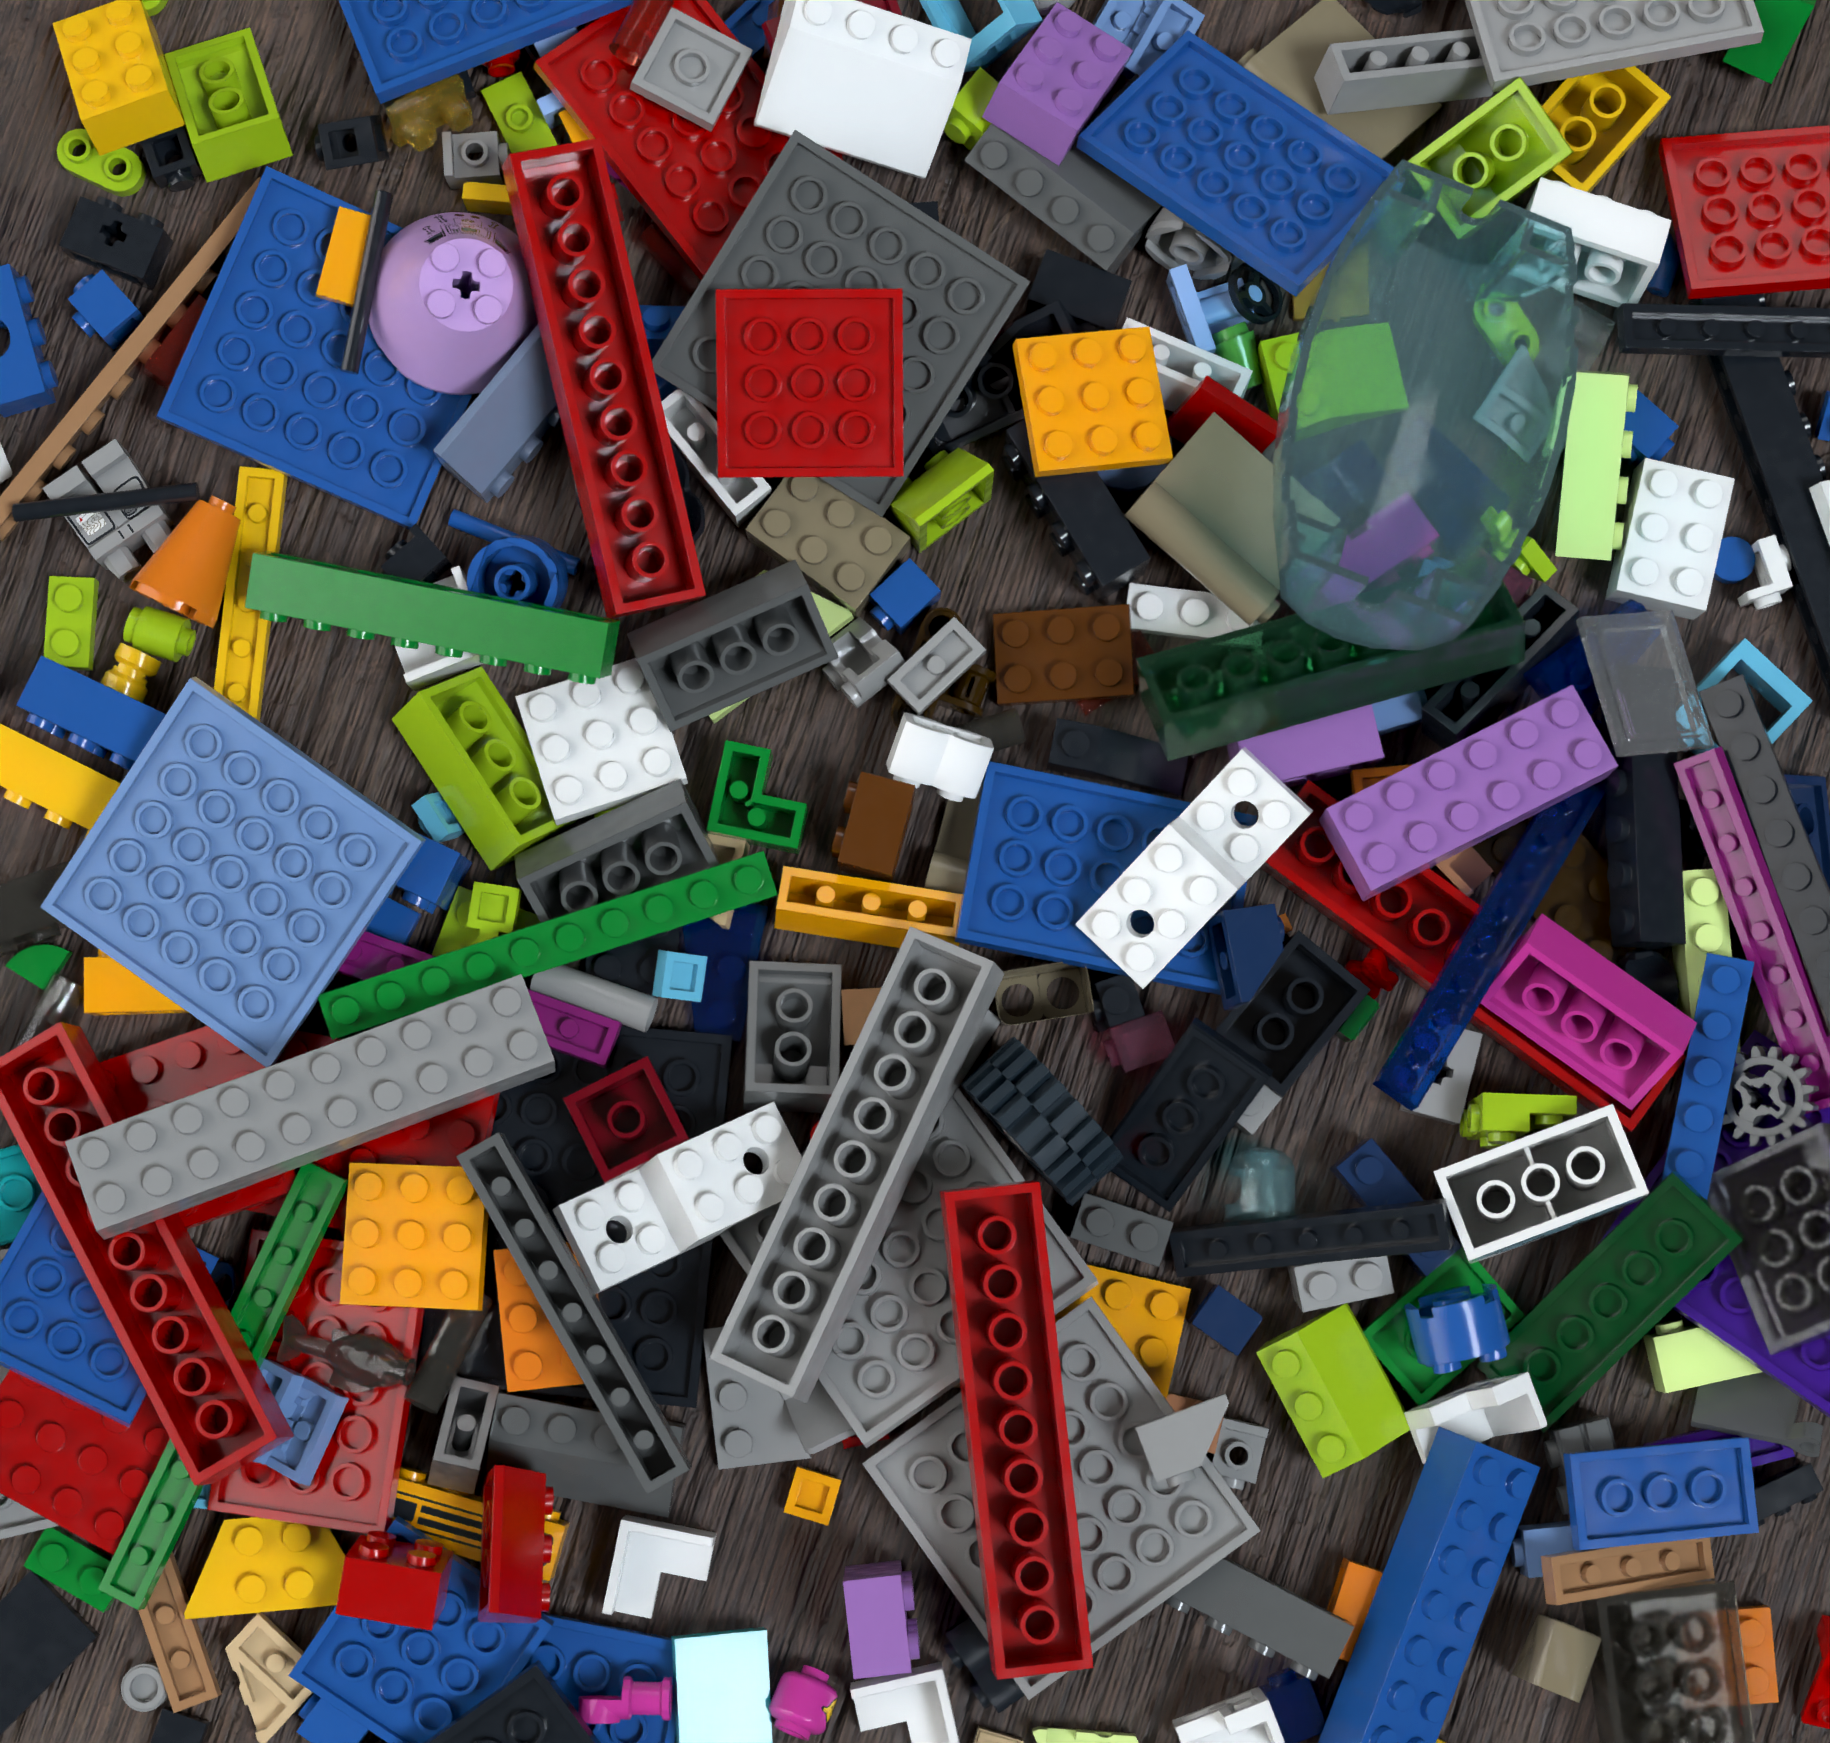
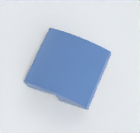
M1105 0L1092 24L1133 50L1121 72V75L1131 80L1136 73L1141 76L1187 30L1195 35L1205 15L1183 0Z
M264 1358L260 1371L287 1420L294 1437L256 1458L253 1462L265 1464L296 1483L310 1486L349 1398L307 1376L268 1358Z

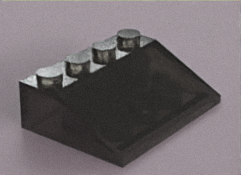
M1819 1123L1712 1174L1707 1201L1744 1236L1743 1240L1729 1254L1770 1355H1775L1830 1335V1123Z
M1733 1580L1689 1582L1582 1601L1585 1631L1601 1637V1642L1590 1671L1599 1743H1755Z

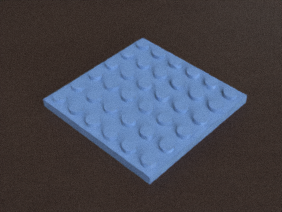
M192 677L180 692L40 907L265 1067L276 1064L317 1003L318 997L332 981L426 839L199 678Z

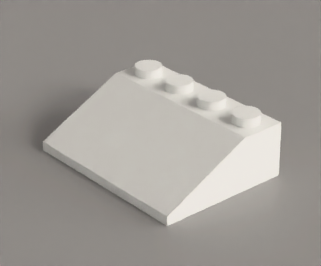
M785 0L754 126L791 137L794 130H797L826 149L925 179L961 85L972 39L856 0Z

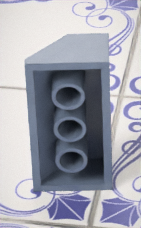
M539 325L534 328L433 450L445 471L485 503H488L493 496L501 497L509 489L515 478L512 475L522 461L529 463L538 454L543 446V441L540 439L551 426L556 429L561 425Z

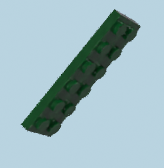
M1673 1170L1508 1332L1510 1343L1505 1346L1507 1351L1506 1357L1491 1362L1479 1361L1476 1366L1489 1379L1528 1372L1547 1421V1426L1541 1428L1545 1432L1743 1240L1744 1236L1678 1172Z

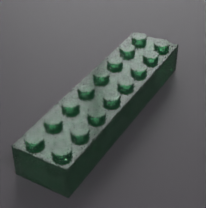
M1488 560L1136 658L1140 695L1166 758L1170 761L1525 661V621L1493 561Z

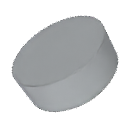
M140 1663L131 1668L123 1677L121 1683L123 1700L130 1708L136 1711H152L161 1706L168 1698L156 1663Z

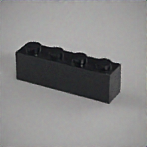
M1543 583L1421 708L1422 733L1445 749L1489 727L1578 635L1579 608Z

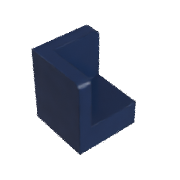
M1214 1284L1188 1322L1226 1350L1238 1356L1262 1322V1316L1221 1286Z

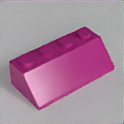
M1544 914L1538 917L1518 941L1478 999L1480 1004L1630 1110L1639 1103L1684 1054L1697 1024L1696 1021Z

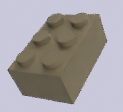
M784 477L745 529L748 541L781 565L796 560L807 584L832 602L848 609L855 619L861 615L870 603L869 595L890 576L911 548L910 536L884 517H880L819 477Z

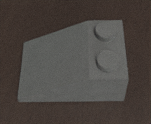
M749 961L743 1110H756L774 1102L778 1111L824 1112L839 1080L841 964Z

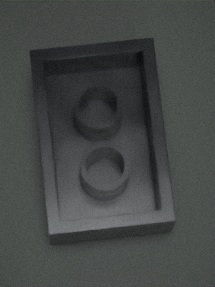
M1299 930L1292 934L1286 944L1283 945L1284 950L1251 1001L1230 1010L1214 1029L1273 1070L1271 1077L1265 1085L1281 1098L1371 990Z

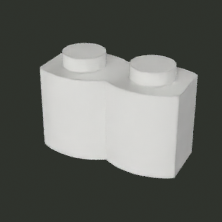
M904 712L886 765L888 772L894 775L893 780L915 785V788H919L920 784L931 785L938 788L937 794L952 801L962 802L964 797L976 799L994 747L991 739L961 728L947 726L923 716Z

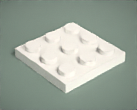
M636 658L613 665L611 675L600 679L596 678L595 684H583L565 680L515 696L557 826L629 803L679 779L682 780L684 785L688 784L672 732H670Z

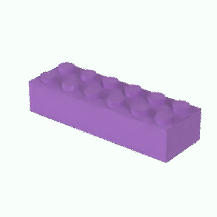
M1571 685L1326 808L1319 822L1362 901H1365L1606 779L1618 767V764L1577 691Z

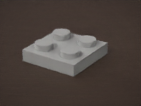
M671 7L631 82L630 90L711 132L748 64L753 50Z

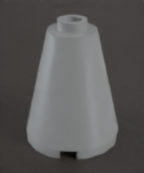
M1165 207L1161 209L1147 229L1145 237L1147 238L1145 243L1146 251L1157 263L1168 270L1187 264L1188 269L1194 271L1192 278L1209 280L1226 275L1232 263L1233 254Z

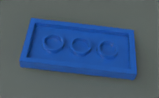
M1749 1437L1563 1453L1572 1544L1575 1550L1759 1533Z

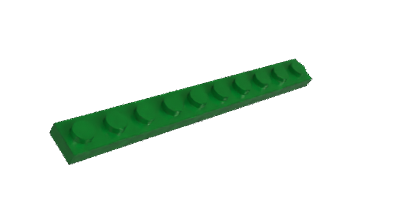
M763 850L320 994L318 1000L331 1039L333 1040L422 1011L520 974L524 978L777 896L778 893Z
M314 1162L300 1167L231 1311V1315L259 1369L348 1187V1179ZM171 1439L98 1587L102 1592L137 1610L145 1609L204 1486H195Z

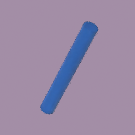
M456 509L452 511L448 521V526L490 543L501 538L520 535ZM555 549L565 560L567 573L575 576L581 559Z

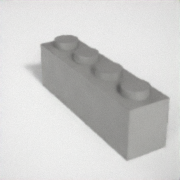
M1473 29L1330 44L1314 76L1327 115L1490 97L1493 94Z

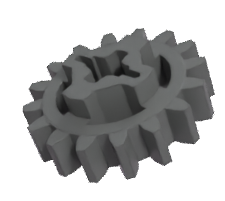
M1762 1046L1752 1047V1058H1749L1744 1052H1737L1735 1061L1738 1066L1733 1069L1726 1104L1727 1114L1724 1115L1722 1125L1735 1124L1736 1128L1733 1137L1736 1139H1742L1749 1133L1750 1146H1761L1764 1137H1766L1770 1147H1778L1781 1143V1134L1788 1141L1798 1139L1794 1127L1810 1128L1812 1124L1804 1115L1806 1111H1816L1819 1108V1105L1809 1101V1094L1819 1091V1086L1806 1084L1805 1079L1813 1072L1811 1068L1797 1069L1795 1066L1800 1057L1797 1054H1789L1783 1060L1782 1047L1772 1046L1767 1057ZM1757 1066H1774L1772 1070H1768L1764 1077H1758L1755 1074L1749 1073L1751 1069ZM1791 1083L1795 1089V1103L1791 1100L1789 1090ZM1757 1088H1772L1769 1092V1097L1774 1100L1773 1103L1776 1105H1761L1763 1096L1758 1093L1759 1090ZM1737 1091L1741 1093L1743 1104L1741 1110L1737 1102ZM1771 1115L1784 1121L1772 1128L1758 1126Z

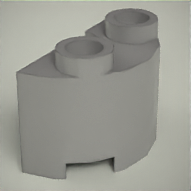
M859 616L831 639L839 658L828 662L821 670L837 691L841 689L848 700L858 708L888 684L887 679L905 661L894 646L886 639L882 640L875 630Z

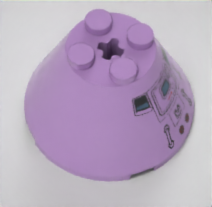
M448 212L430 215L409 224L385 245L382 251L369 325L379 349L381 348L386 357L402 375L426 389L451 395L481 393L538 325L518 236L502 224L480 215ZM460 291L466 293L469 299L461 298Z

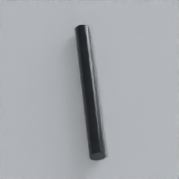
M376 190L374 194L340 371L357 375L359 373L393 200V194L386 191Z
M197 482L16 503L12 505V513L15 522L198 501L200 493Z

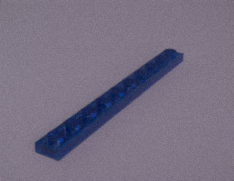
M1596 719L1593 722L1601 734L1602 723ZM1603 780L1533 816L1374 1080L1373 1085L1410 1111L1418 1108L1604 796Z

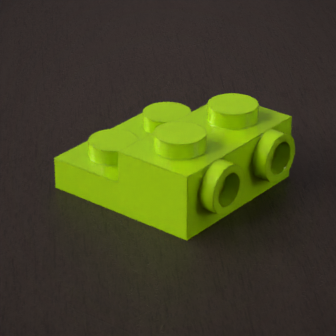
M1482 1092L1469 1101L1467 1109L1463 1110L1459 1124L1460 1136L1467 1137V1140H1480V1148L1494 1149L1515 1141L1530 1131H1542L1577 1115V1096Z

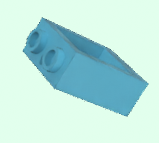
M919 0L932 26L972 39L964 72L977 71L979 67L984 70L1043 22L1033 0H997L1003 13L976 34L959 0Z
M1744 638L1735 644L1675 707L1676 746L1684 752H1687L1689 749L1694 755L1719 747L1687 716L1702 701L1699 691L1717 685L1732 668L1739 675L1743 674L1747 682L1781 713L1767 729L1772 744L1813 700Z

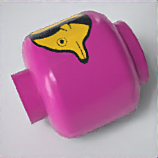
M807 1665L803 1666L801 1672L788 1671L783 1673L769 1705V1712L776 1719L774 1727L786 1734L809 1741L811 1735L824 1733L838 1700L835 1689L827 1684L829 1675Z

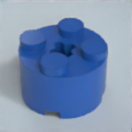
M515 535L491 542L475 555L467 573V588L469 591L560 608L568 588L567 565L555 548L540 538L530 535ZM521 573V580L526 583L524 589L516 592V583L510 580V576Z
M1482 1284L1484 1293L1471 1294L1469 1285L1451 1288L1418 1298L1420 1308H1416L1411 1303L1404 1306L1419 1364L1432 1367L1434 1374H1442L1460 1369L1462 1367L1460 1361L1479 1357L1480 1362H1491L1507 1356L1505 1346L1510 1343V1337L1498 1289L1495 1284Z

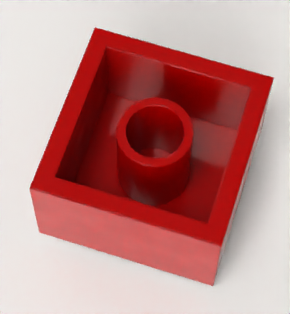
M369 1531L367 1536L360 1535L345 1556L335 1614L432 1631L445 1607L454 1551L443 1549L441 1542L430 1539H417L414 1544L396 1541L394 1534L384 1531Z

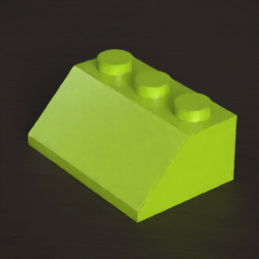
M1348 1303L1341 1304L1267 1341L1256 1352L1322 1478L1368 1457L1410 1430L1404 1415L1406 1411Z

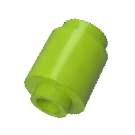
M146 606L144 609L134 607L127 618L123 639L141 652L178 662L182 655H190L195 644L196 631L191 629V620L150 606Z

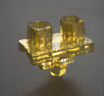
M458 74L407 93L404 97L394 101L393 105L386 108L392 125L391 138L399 148L410 144L418 152H422L434 145L437 140L436 128L447 124L453 131L460 132L473 124L472 111L466 100L464 83Z

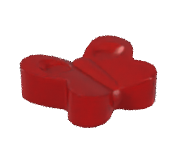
M1371 949L1363 962L1350 960L1344 966L1346 970L1371 989L1367 995L1373 999L1378 997L1382 989L1389 992L1392 991L1399 980L1398 976L1389 970L1384 953L1378 949Z

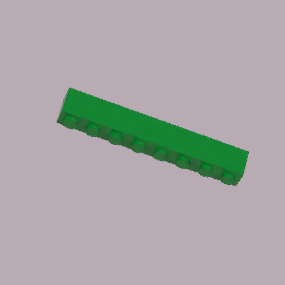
M271 551L253 553L245 608L259 610V618L268 621L287 622L289 616L304 619L303 627L313 630L331 631V625L348 628L347 636L353 638L374 640L375 634L391 637V645L418 649L419 643L436 646L435 653L443 656L461 658L464 651L479 654V662L488 665L505 667L507 666V660L524 663L523 671L528 673L551 675L552 669L569 672L568 680L583 684H595L596 678L600 679L611 675L620 620Z

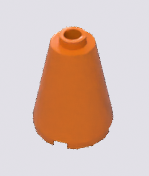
M212 495L208 503L199 499L132 579L128 588L213 629L218 619L241 521L233 516L236 507Z

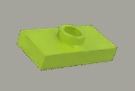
M521 71L481 90L505 142L509 145L511 154L558 145Z

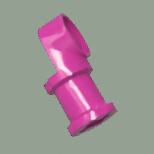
M624 1676L622 1696H580L578 1699V1713L585 1723L588 1724L619 1723L620 1720H630L632 1715H658L662 1717V1720L670 1721L673 1698L672 1677H664L662 1682L633 1681L631 1676Z

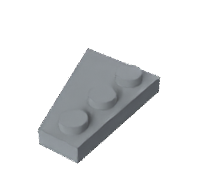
M723 1327L704 1329L703 1340L718 1470L811 1458V1455L805 1452L781 1393L709 1359Z

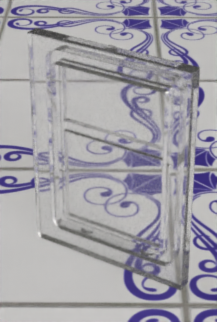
M1673 610L1584 616L1576 620L1617 757L1657 753L1666 754L1668 752L1709 749L1714 746Z

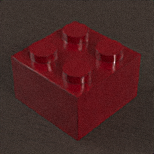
M648 1056L563 1098L605 1184L639 1169L657 1154L690 1140Z

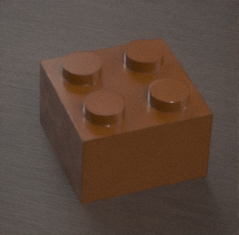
M862 771L858 783L849 782L843 808H845L844 813L850 814L847 827L838 825L831 850L833 853L832 857L838 859L839 871L893 883L915 799V785Z

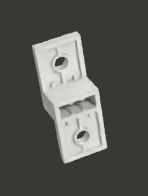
M1244 747L1183 813L1165 827L1075 925L1144 989L1303 823L1313 810ZM1248 801L1255 805L1258 810L1256 824L1244 826L1237 822L1234 816V808L1238 802ZM1144 910L1152 916L1154 928L1151 933L1140 934L1132 928L1130 918L1133 911Z
M771 1102L657 1154L639 1169L562 1203L554 1208L553 1212L593 1292L598 1294L710 1241L732 1225L781 1203L802 1160V1156L775 1103ZM746 1152L754 1153L760 1157L763 1164L761 1174H753L745 1168L743 1156ZM615 1220L624 1225L627 1231L624 1243H616L608 1237L606 1232L608 1221Z

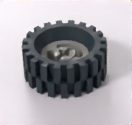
M1015 1037L1008 1040L961 1083L963 1089L997 1129L1022 1154L1026 1161L1036 1169L1042 1178L1071 1206L1124 1159L1120 1150L1113 1144L1114 1142L1085 1111V1108Z

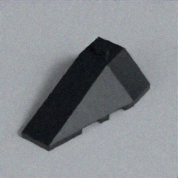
M1060 300L1017 319L988 348L930 440L928 447L933 457L943 450L950 453L958 447L961 448L1025 418L1012 345L1016 339L1082 333Z

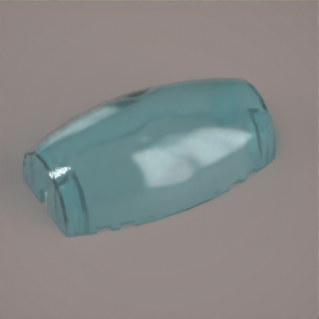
M1403 159L1382 182L1348 230L1330 261L1307 309L1290 358L1279 407L1273 459V523L1281 598L1307 624L1336 639L1369 648L1420 651L1453 641L1471 626L1501 586L1502 579L1520 555L1521 547L1528 532L1537 521L1550 490L1566 437L1575 390L1579 347L1574 346L1575 326L1580 321L1579 307L1574 306L1573 286L1578 281L1572 228L1502 199L1498 201L1487 216L1483 218L1469 217L1461 209L1472 196L1474 188Z

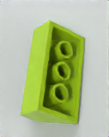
M482 666L419 691L392 718V721L490 871L514 861L515 855L547 841L577 821L573 820L558 826L556 825L528 736Z

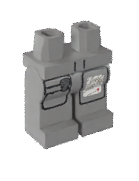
M116 439L81 461L103 493L151 488L128 451ZM77 465L42 488L50 499L100 494L88 475ZM162 505L64 516L95 561L106 570L109 569L124 583L133 579L142 569L133 552L147 543L152 552L155 553L172 532L170 527L174 525V522Z

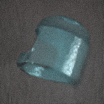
M1254 1147L1245 1149L1232 1158L1228 1174L1241 1177L1242 1191L1237 1202L1224 1205V1219L1226 1221L1295 1215V1167L1291 1158L1286 1153L1269 1147Z

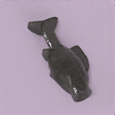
M290 1314L284 1317L283 1339L276 1358L278 1362L294 1359L301 1353L327 1359L334 1368L329 1383L355 1393L367 1392L375 1388L389 1387L396 1384L408 1386L415 1376L416 1360L405 1356L398 1348L374 1333L351 1334L345 1329L336 1328L332 1330V1341L308 1335L305 1327L294 1315Z

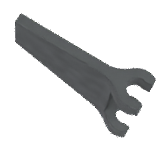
M1764 1372L1698 1386L1691 1419L1692 1427L1781 1444L1809 1457H1819L1823 1425L1818 1423H1796L1800 1397Z

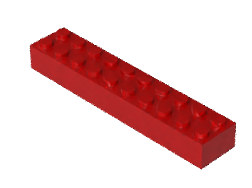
M601 138L509 154L502 165V170L606 617L613 619L696 601L706 596Z
M1308 780L1296 795L1313 812L1260 868L1365 946L1382 951L1386 956L1387 962L1565 1093L1577 1096V1101L1591 1112L1613 1104L1624 1132H1632L1686 1056L1683 1054L1639 1103L1630 1110L1478 1002L1480 995L1523 936L1430 868L1362 901L1319 822L1325 809L1338 803V801Z
M59 1022L1 1056L0 1109L195 1486L213 1484L294 1437L287 1420L179 1214H172L105 1240L97 1233L65 1141L125 1120L128 1116L82 1028Z
M1031 1180L942 1190L939 1192L991 1670L996 1679L1001 1680L1094 1668L1040 1182Z

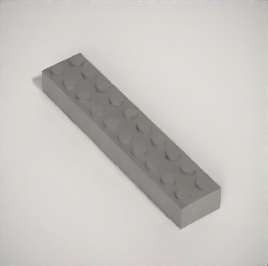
M910 926L709 1359L804 1403L808 1402L1002 981L1004 973L994 961Z
M520 974L67 1140L65 1143L95 1229L105 1240L555 1072V1060L523 976Z

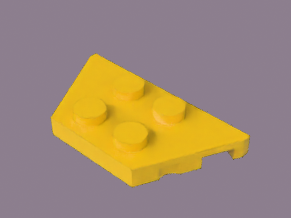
M258 1517L224 1520L184 1612L185 1619L335 1606L338 1600L345 1554L330 1528Z

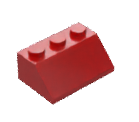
M494 1465L484 1477L478 1622L536 1623L541 1619V1612L549 1611L550 1583L543 1582V1563H550L552 1535L544 1534L545 1515H552L554 1489L553 1486H546V1473L505 1465Z

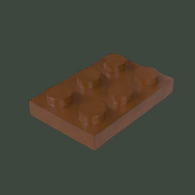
M1129 604L993 614L997 704L999 706L1136 697L1131 607Z

